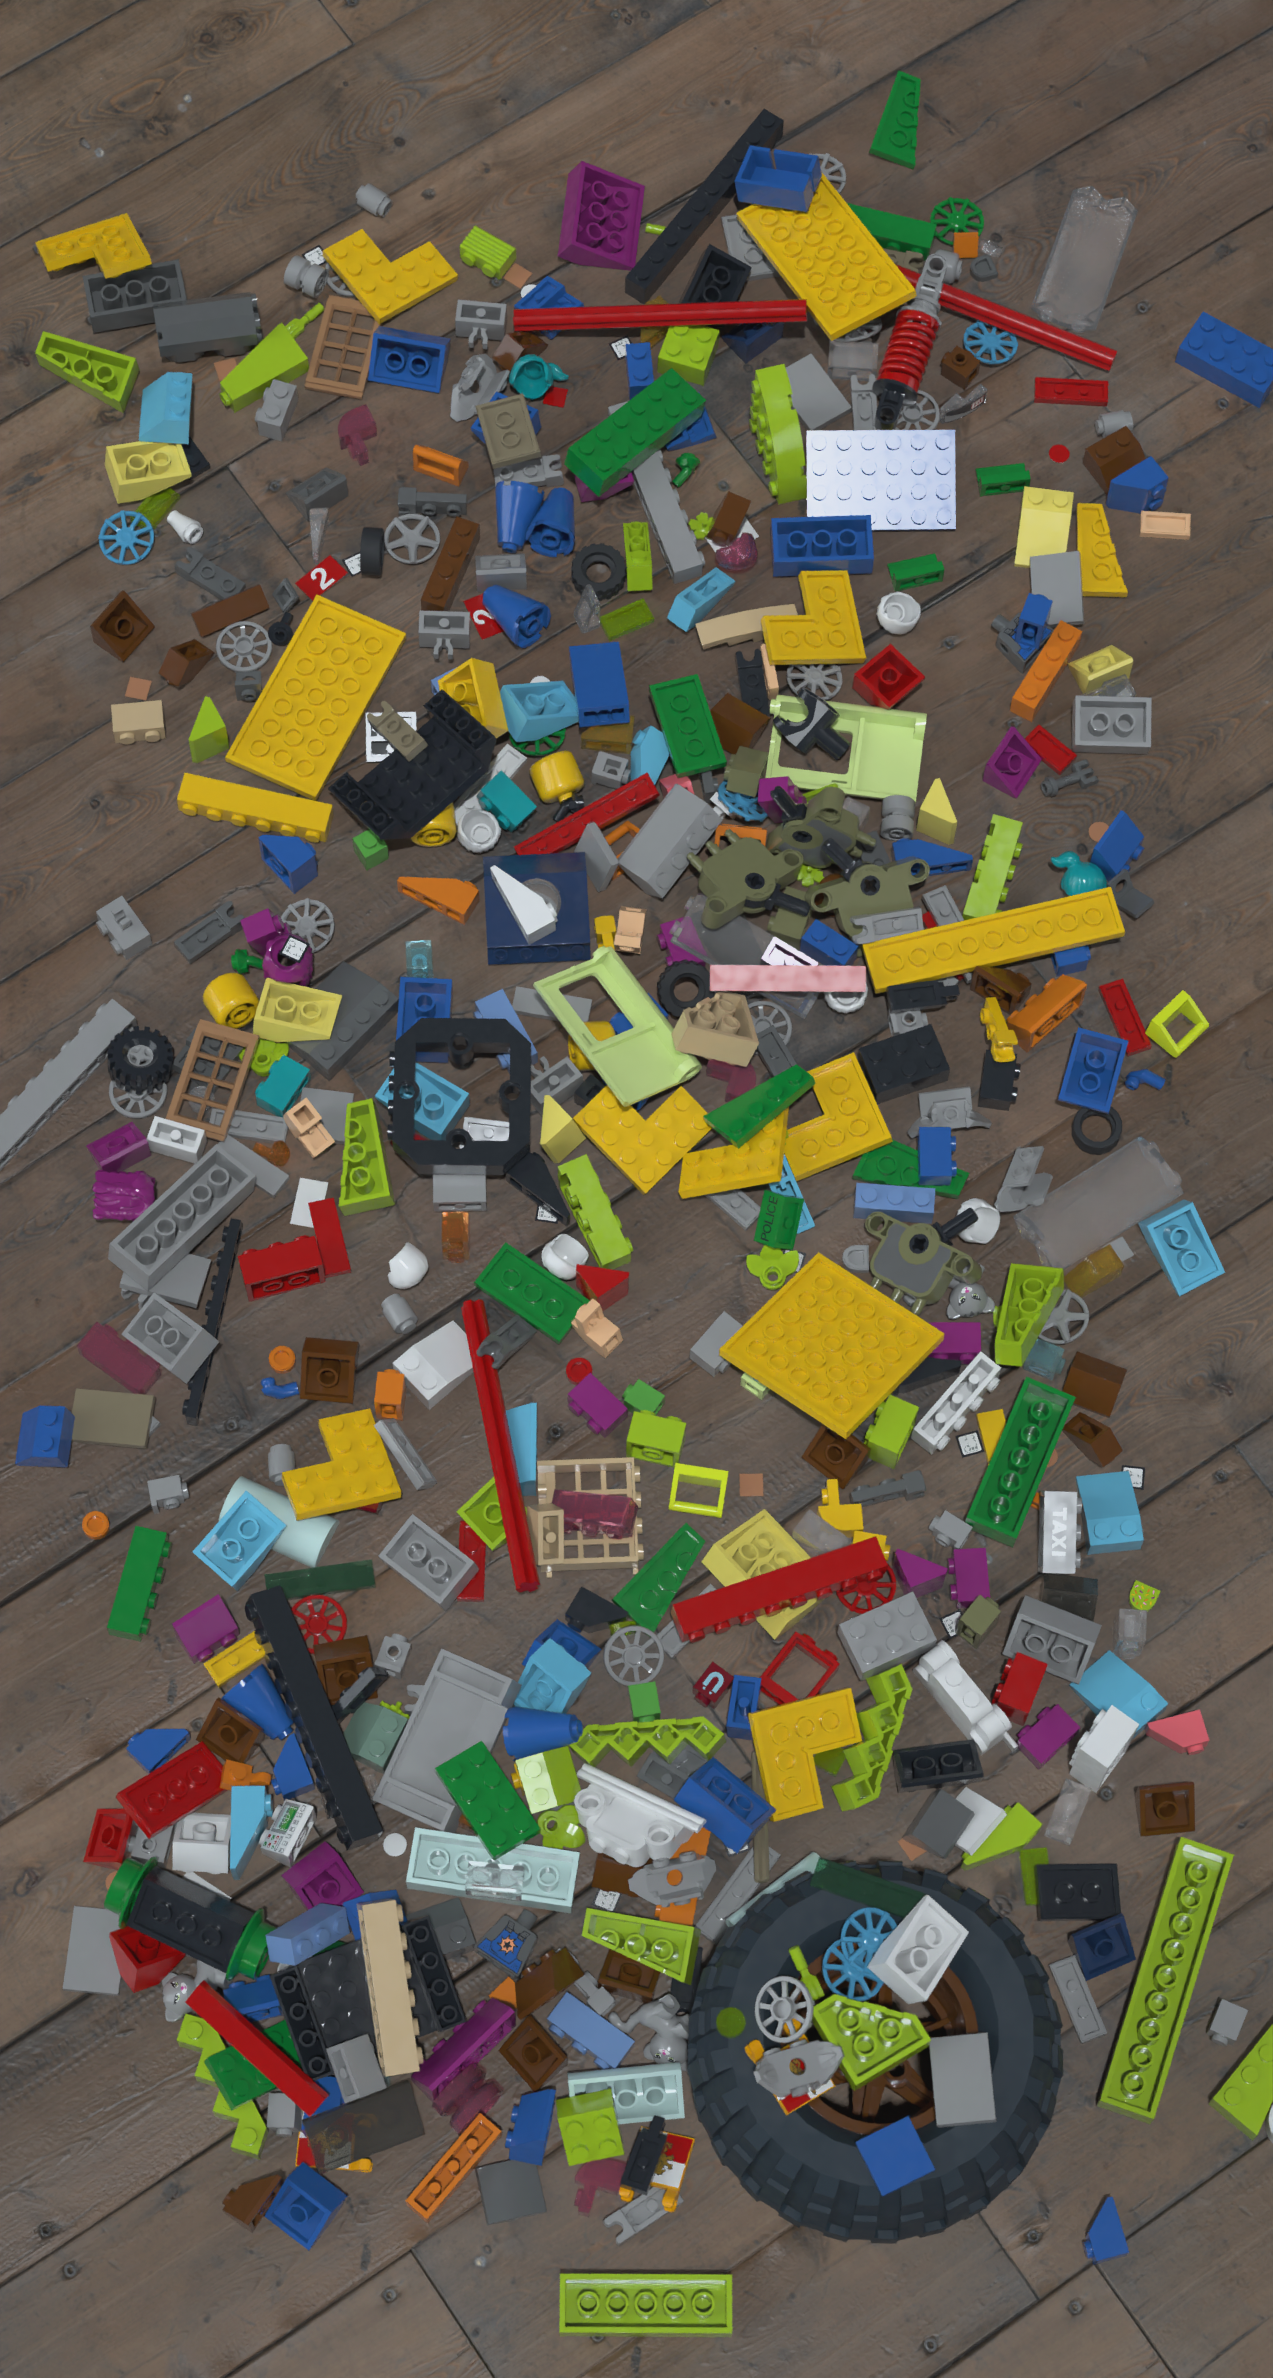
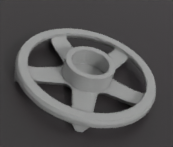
M419 514L402 515L395 517L387 527L384 536L385 547L394 559L402 563H422L436 553L440 544V533L435 523L428 516ZM408 519L421 520L414 529H410L402 522ZM427 524L433 529L436 541L422 536V532ZM396 525L402 533V537L389 542L390 532ZM421 545L433 547V550L427 556L417 560V549ZM404 546L408 549L409 560L400 558L392 549Z
M1068 1289L1063 1290L1061 1294L1063 1297L1059 1305L1054 1307L1041 1331L1042 1333L1054 1327L1059 1330L1063 1340L1050 1339L1040 1333L1038 1337L1048 1343H1069L1080 1337L1087 1328L1089 1322L1088 1307L1080 1296ZM1071 1298L1075 1299L1082 1306L1084 1313L1068 1311ZM1084 1320L1079 1332L1070 1337L1068 1329L1070 1321Z

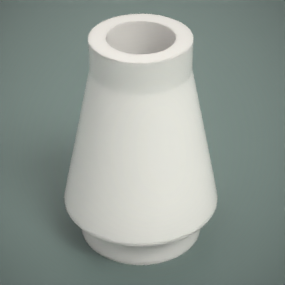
M177 510L172 511L168 515L167 522L185 543L194 544L201 538L203 528L198 521L179 513Z

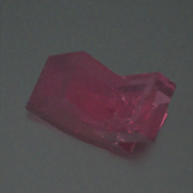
M367 404L348 411L342 416L338 424L340 449L347 448L351 458H356L359 466L369 463L368 450L363 441L376 437L377 429L376 422Z
M715 1059L708 1061L706 1076L728 1082L725 1102L728 1103L756 1087V1073L750 1062L747 1067L730 1065L727 1062Z
M609 2159L592 2160L578 2171L575 2177V2184L584 2186V2190L578 2189L574 2206L579 2207L578 2215L590 2216L596 2190L619 2195L620 2181L626 2164Z

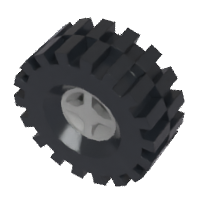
M133 1026V1031L131 1032L126 1028L123 1030L122 1036L117 1033L114 1036V1041L111 1040L108 1049L107 1068L112 1082L116 1080V1086L119 1088L124 1085L125 1091L129 1093L132 1089H135L136 1094H141L142 1090H146L147 1094L152 1093L153 1087H156L157 1090L162 1088V1082L166 1084L169 1081V1075H172L173 1070L172 1045L168 1043V1038L165 1035L160 1038V1031L155 1029L152 1033L150 1032V1027L147 1026L144 1027V1030H139V1026Z

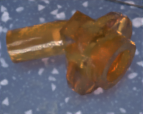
M281 1140L274 1142L271 1148L256 1142L252 1150L268 1158V1162L277 1166H284L290 1157L288 1146Z

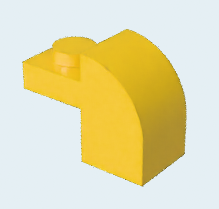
M838 1479L827 1480L826 1487L821 1489L822 1505L827 1506H818L817 1510L820 1525L829 1534L840 1538L853 1537L855 1530L863 1532L861 1503L840 1505Z

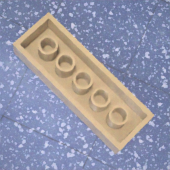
M390 1898L357 1903L379 2067L382 2070V2074L386 2077L420 2071L419 2064H423V2054L421 2046L418 2047L415 2041V2036L419 2035L417 2018L412 2017L411 2007H415V1997L413 1990H410L407 1984V1979L411 1978L409 1961L404 1960L403 1950H407V1940L405 1933L400 1932L399 1922L403 1921L401 1904H396V1900Z

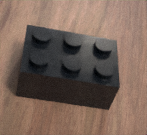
M932 1024L858 1049L857 1060L877 1104L948 1081L950 1067Z

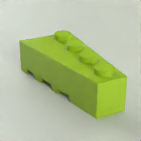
M43 331L35 352L39 365L124 414L139 373L136 358Z
M993 814L989 835L985 839L982 858L979 859L974 877L975 880L972 882L962 917L964 920L1002 912L998 907L1000 902L1005 903L1009 891L1005 884L1007 879L1012 881L1016 868L1015 865H1012L1014 857L1019 858L1023 846L1022 843H1019L1023 822Z
M372 1098L348 1103L344 1134L345 1146L342 1159L343 1172L340 1184L341 1197H339V1208L344 1216L395 1205L378 1108Z
M587 1154L558 1166V1186L598 1267L613 1270L631 1262L632 1244L628 1237L624 1238L621 1232V1222L618 1216L613 1214L610 1200L607 1194L603 1192L599 1178Z
M1011 1263L995 1339L996 1364L1023 1366L1064 1290V1268Z
M587 1908L582 1931L583 1937L685 1984L691 1985L701 1933L700 1929Z
M1273 2024L1209 2102L1212 2108L1252 2141L1257 2137L1273 2102Z

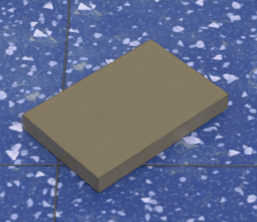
M523 393L475 406L493 469L541 457Z
M76 1388L72 1408L75 1420L71 1442L147 1449L156 1398L154 1395Z

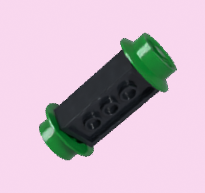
M154 1856L144 1864L130 1857L123 1862L109 1887L104 1902L105 1909L119 1915V1928L124 1929L129 1926L226 1973V1980L231 1981L239 1973L253 1980L258 1978L269 1959L266 1935L277 1929L264 1922L263 1908H259L255 1913L248 1911L157 1867L158 1859Z

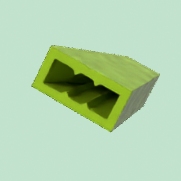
M283 323L277 325L220 382V399L226 407L230 406L234 413L261 399L267 387L270 388L273 379L289 383L308 372L309 363L307 356Z

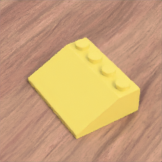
M764 1509L714 1543L702 1560V1563L726 1587L811 1557ZM815 1597L807 1600V1603L801 1607L792 1608V1606L783 1608L782 1612L777 1615L767 1617L765 1614L756 1617L757 1622L775 1640L797 1624L824 1599L818 1600Z

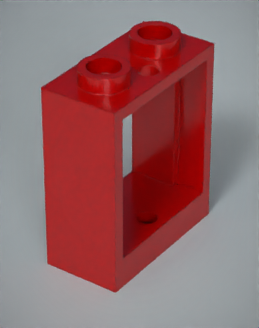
M796 1631L760 1677L762 1679L761 1693L778 1705L799 1700L772 1680L795 1648L801 1650L827 1670L806 1698L821 1694L839 1670L840 1663L837 1662L838 1658L829 1650L825 1649L822 1651L815 1645V1640L805 1633L801 1635Z

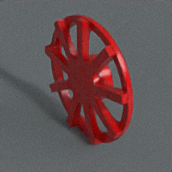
M888 1564L886 1571L890 1574L891 1582L875 1581L869 1583L866 1580L858 1583V1586L851 1590H836L837 1596L850 1611L864 1614L877 1608H873L872 1594L883 1601L879 1606L892 1601L896 1592L895 1574ZM877 1587H891L889 1596L887 1598L877 1591ZM857 1591L858 1594L853 1603H849L844 1595ZM862 1596L866 1597L868 1609L856 1607Z
M310 1595L300 1599L291 1608L292 1614L305 1621V1624L297 1625L299 1630L306 1629L307 1631L302 1637L304 1642L311 1635L314 1636V1645L318 1644L320 1635L327 1642H333L326 1633L327 1630L340 1632L335 1641L343 1640L347 1632V1618L341 1605L334 1599L325 1595ZM311 1600H324L320 1612H315ZM304 1602H307L310 1611L309 1616L296 1610ZM330 1602L338 1611L325 1617L324 1613ZM341 1615L342 1627L329 1625V1621ZM306 1647L309 1654L315 1655L314 1647L313 1649Z

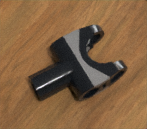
M801 687L797 694L805 701L804 704L808 709L807 718L801 722H792L777 715L773 722L781 733L803 753L807 754L817 744L837 761L851 744L831 727L840 715L824 699L810 690Z

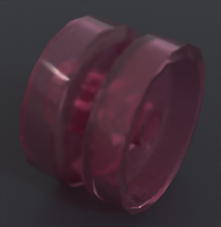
M477 2063L471 2064L456 2076L432 2104V2108L441 2117H447L454 2113L450 2119L449 2126L459 2136L462 2135L479 2113L485 2116L503 2095V2090L494 2081L482 2085L486 2073Z

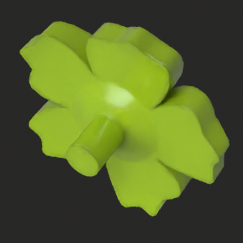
M701 512L700 515L696 516V520L690 519L688 523L690 530L694 531L697 540H704L707 536L713 518L708 519L707 513Z
M803 863L797 881H802V886L807 888L813 886L814 882L819 883L824 878L823 872L820 871L822 868H814Z
M383 1701L379 1704L408 1718V1720L410 1718L409 1714H405L400 1710L402 1703L397 1701L395 1706L393 1704L390 1706Z

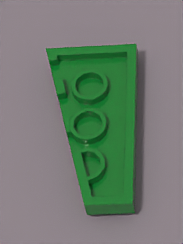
M898 70L869 153L913 170L916 163V132L918 127L921 79Z
M796 1064L703 1117L709 1126L739 1149L816 1083L813 1076Z
M893 1140L891 1143L864 1153L854 1171L852 1179L882 1185L935 1188V1195L958 1199L967 1182L969 1173L957 1168L956 1176H952L950 1185H919L918 1150Z
M685 1523L611 1601L629 1612L628 1617L636 1625L655 1632L673 1597L703 1547L705 1540Z

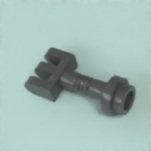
M1085 759L1074 763L1071 767L1073 773L1058 779H1054L1052 776L1046 777L1041 782V789L1045 796L1050 795L1053 797L1058 794V789L1078 782L1081 788L1085 789L1097 784L1099 780L1097 776L1090 777L1094 774L1092 768L1085 769L1090 765L1088 760Z

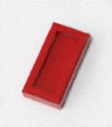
M1038 725L1025 738L1040 756L1041 761L1058 775H1061L1077 758V754L1041 725Z

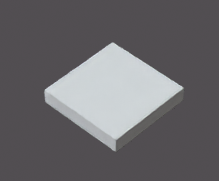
M965 1787L956 1800L972 1810L975 1815L955 1846L972 1856L1007 1814L1002 1808Z

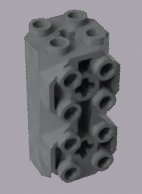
M245 292L153 304L160 357L166 356L170 361L176 363L194 361L197 358H201L204 351L214 350L218 355L224 356L245 354L252 349L253 345H257L258 342L262 341L256 293Z

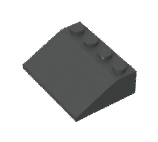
M345 961L316 988L317 990L342 995L330 1039L284 1042L328 1081L398 1013V997L380 982Z

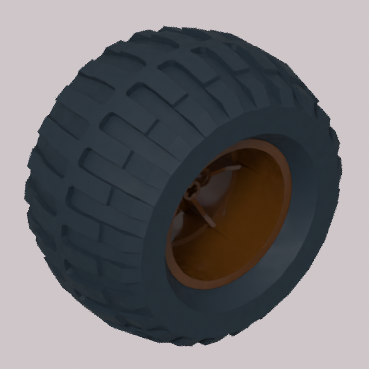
M855 1860L832 1864L829 1865V1869L812 1874L810 1871H805L786 1881L784 1886L774 1893L763 1894L746 1910V1914L734 1926L728 1927L718 1943L713 1957L707 1967L703 1968L694 2005L689 2017L687 2075L690 2077L698 2120L703 2124L708 2133L711 2145L721 2164L727 2166L740 2180V2185L756 2202H764L779 2212L778 2215L798 2228L805 2226L823 2232V2236L843 2242L848 2240H870L871 2243L896 2244L897 2241L915 2236L922 2238L942 2233L955 2223L966 2220L986 2209L1023 2172L1051 2123L1059 2084L1063 2076L1062 2020L1057 2002L1050 1993L1048 1984L1050 1977L1038 1956L1031 1954L1024 1941L1025 1934L1008 1917L1002 1918L990 1906V1899L968 1887L967 1890L960 1888L947 1879L948 1874L928 1868H925L924 1872L903 1867L902 1861L877 1860V1863L874 1865H856ZM925 1895H929L969 1933L928 1999L921 2002L936 2021L921 2024L930 2038L978 2033L988 2034L996 2122L938 2128L934 2092L911 2067L908 2060L899 2064L904 2071L901 2077H894L887 2071L853 2091L852 2119L836 2112L818 2097L786 2116L773 2093L757 2083L754 2075L756 2064L745 2052V2047L754 2040L760 2041L765 2052L774 2048L782 2049L792 2043L775 2042L766 2037L760 2030L755 2017V2003L761 1988L769 1980L778 1976H790L799 1981L801 1980L800 1971H797L788 1951L791 1947L799 1945L808 1965L809 1973L817 1977L825 1996L814 2000L815 2005L813 2007L833 1994L825 1982L822 1962L827 1949L834 1942L841 1939L842 1928L851 1914L862 1908H878L888 1912L898 1926ZM871 1913L873 1928H875L881 1916ZM865 1914L854 1918L864 1929L867 1928ZM885 1921L880 1931L881 1934L892 1931L887 1921ZM849 1924L845 1937H858L860 1932L853 1925ZM853 1943L854 1952L859 1948L856 1943ZM841 1945L836 1947L843 1954ZM831 1953L827 1964L842 1965L843 1962ZM867 1953L865 1954V1956H864V1958H863V1962L866 1961V1955H867ZM827 1970L831 1983L842 1976L841 1971ZM864 1977L863 1979L866 1983H872V1987L870 1990L872 1991L876 1986L877 1982L867 1977ZM844 1980L836 1989L840 1990L848 1987L850 1982ZM781 1981L772 1984L771 1986L778 1996L782 1997ZM788 1982V1997L792 1995L797 1987L791 1982ZM884 1983L878 1993L868 1999L867 2002L892 2010V1989ZM765 1991L760 2003L772 2004L774 1999L768 1991ZM802 1991L796 1998L795 2004L806 2001ZM807 2007L797 2009L796 2013L806 2019ZM759 2008L762 2022L772 2016L770 2010ZM775 2020L765 2029L772 2035H775L779 2021ZM783 2029L781 2038L789 2037ZM838 2067L831 2077L835 2086L848 2083L840 2067ZM886 2087L921 2109L909 2118L935 2171L881 2197L855 2142L893 2124H874L884 2088Z

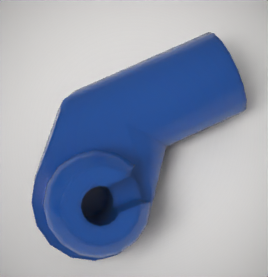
M1148 1069L1130 1072L1126 1076L1125 1086L1130 1090H1135L1139 1087V1084L1147 1083L1160 1090L1165 1083V1079Z
M273 1377L261 1380L263 1387L261 1391L264 1395L283 1399L299 1394L297 1382L279 1386L275 1384Z

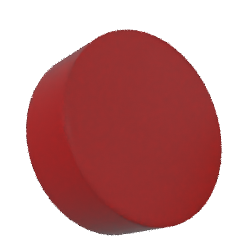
M581 1357L570 1360L566 1366V1377L574 1385H578L589 1373L592 1374V1365L588 1360Z

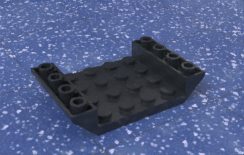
M443 689L423 705L431 719L416 732L426 741L428 746L410 762L395 749L359 782L346 772L328 788L380 840L412 838L488 772L496 737Z
M429 1915L399 1923L400 1932L405 1933L407 1940V1950H403L404 1960L409 1961L411 1978L407 1979L408 1988L413 1990L415 1997V2007H411L412 2017L417 2018L419 2035H416L415 2039L434 2031L442 2032L465 2023L466 2020ZM361 1938L309 1957L295 1966L289 1965L270 1975L302 2070L313 2081L334 2074L326 2051L330 2047L368 2034L370 2042L374 2046V2053L377 2054Z

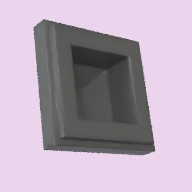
M284 578L272 593L283 613L288 612L299 598L288 578Z

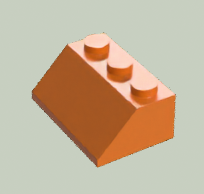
M1062 974L1058 979L1052 978L1043 988L1044 991L1038 996L1036 994L1032 995L1020 1012L1015 1010L1006 1021L1008 1029L1014 1030L1018 1045L1028 1053L1075 1012L1083 1003L1087 984L1084 981Z

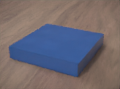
M909 2116L855 2142L881 2197L935 2171Z

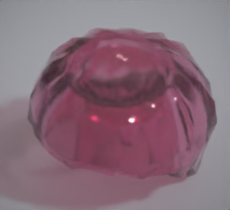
M744 532L731 546L716 550L715 558L717 563L724 569L740 571L754 565L758 558V551L753 535Z

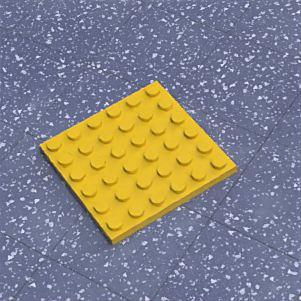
M818 1252L719 1349V1355L847 1439L944 1340L945 1333Z

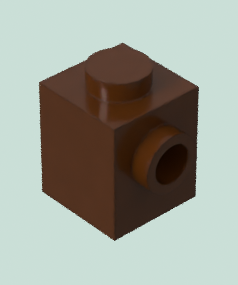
M956 346L952 352L948 351L941 360V375L965 391L979 374L981 361L975 358L970 351Z

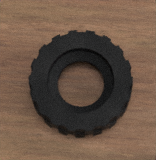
M594 543L583 547L580 552L576 553L571 566L572 584H574L575 590L580 592L581 596L587 597L592 601L609 600L614 595L619 594L626 581L624 557L613 546H607L604 543ZM594 562H603L610 567L611 575L604 582H593L586 574L588 566Z
M684 959L679 962H672V965L664 968V972L659 976V982L657 981L659 1001L674 1016L680 1017L685 1009L696 1007L698 1002L707 997L713 998L714 992H716L710 991L709 971L693 960L688 961ZM682 977L695 979L699 986L697 996L688 1002L680 1001L674 994V985Z

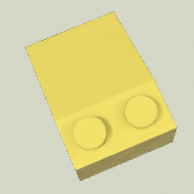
M138 441L106 446L105 468L117 504L143 500L191 477V471L181 444Z
M1024 486L1014 566L1030 568L1031 556L1064 553L1067 551L1074 492Z
M266 978L254 1017L253 1034L259 1035V1038L275 1042L330 1039L342 995Z

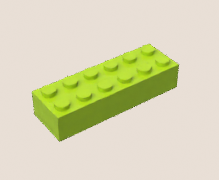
M560 2274L559 2336L732 2337V2275Z

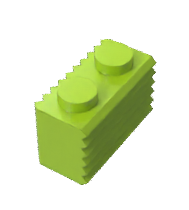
M475 225L460 244V258L465 264L480 268L486 276L501 280L516 260V248Z

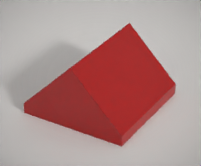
M577 1264L576 1287L588 1300L594 1299L601 1305L602 1311L628 1295L629 1272Z
M97 1809L83 1862L119 1870L123 1862L130 1856V1852H128L131 1837L135 1836L137 1829L136 1822L125 1809Z

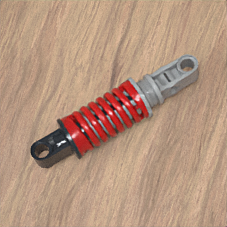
M934 253L928 256L915 289L917 297L907 301V306L898 309L896 313L895 326L892 329L887 350L878 372L879 376L872 386L873 392L881 398L874 422L876 430H895L902 407L913 405L917 401V393L923 379L922 375L925 373V367L931 355L930 351L934 346L933 342L936 339V333L942 325L937 316L941 309L938 301L948 265L947 259L942 254ZM931 267H938L941 270L933 271ZM883 416H888V417H890L892 420H891V421H883V420L881 419V417H883Z

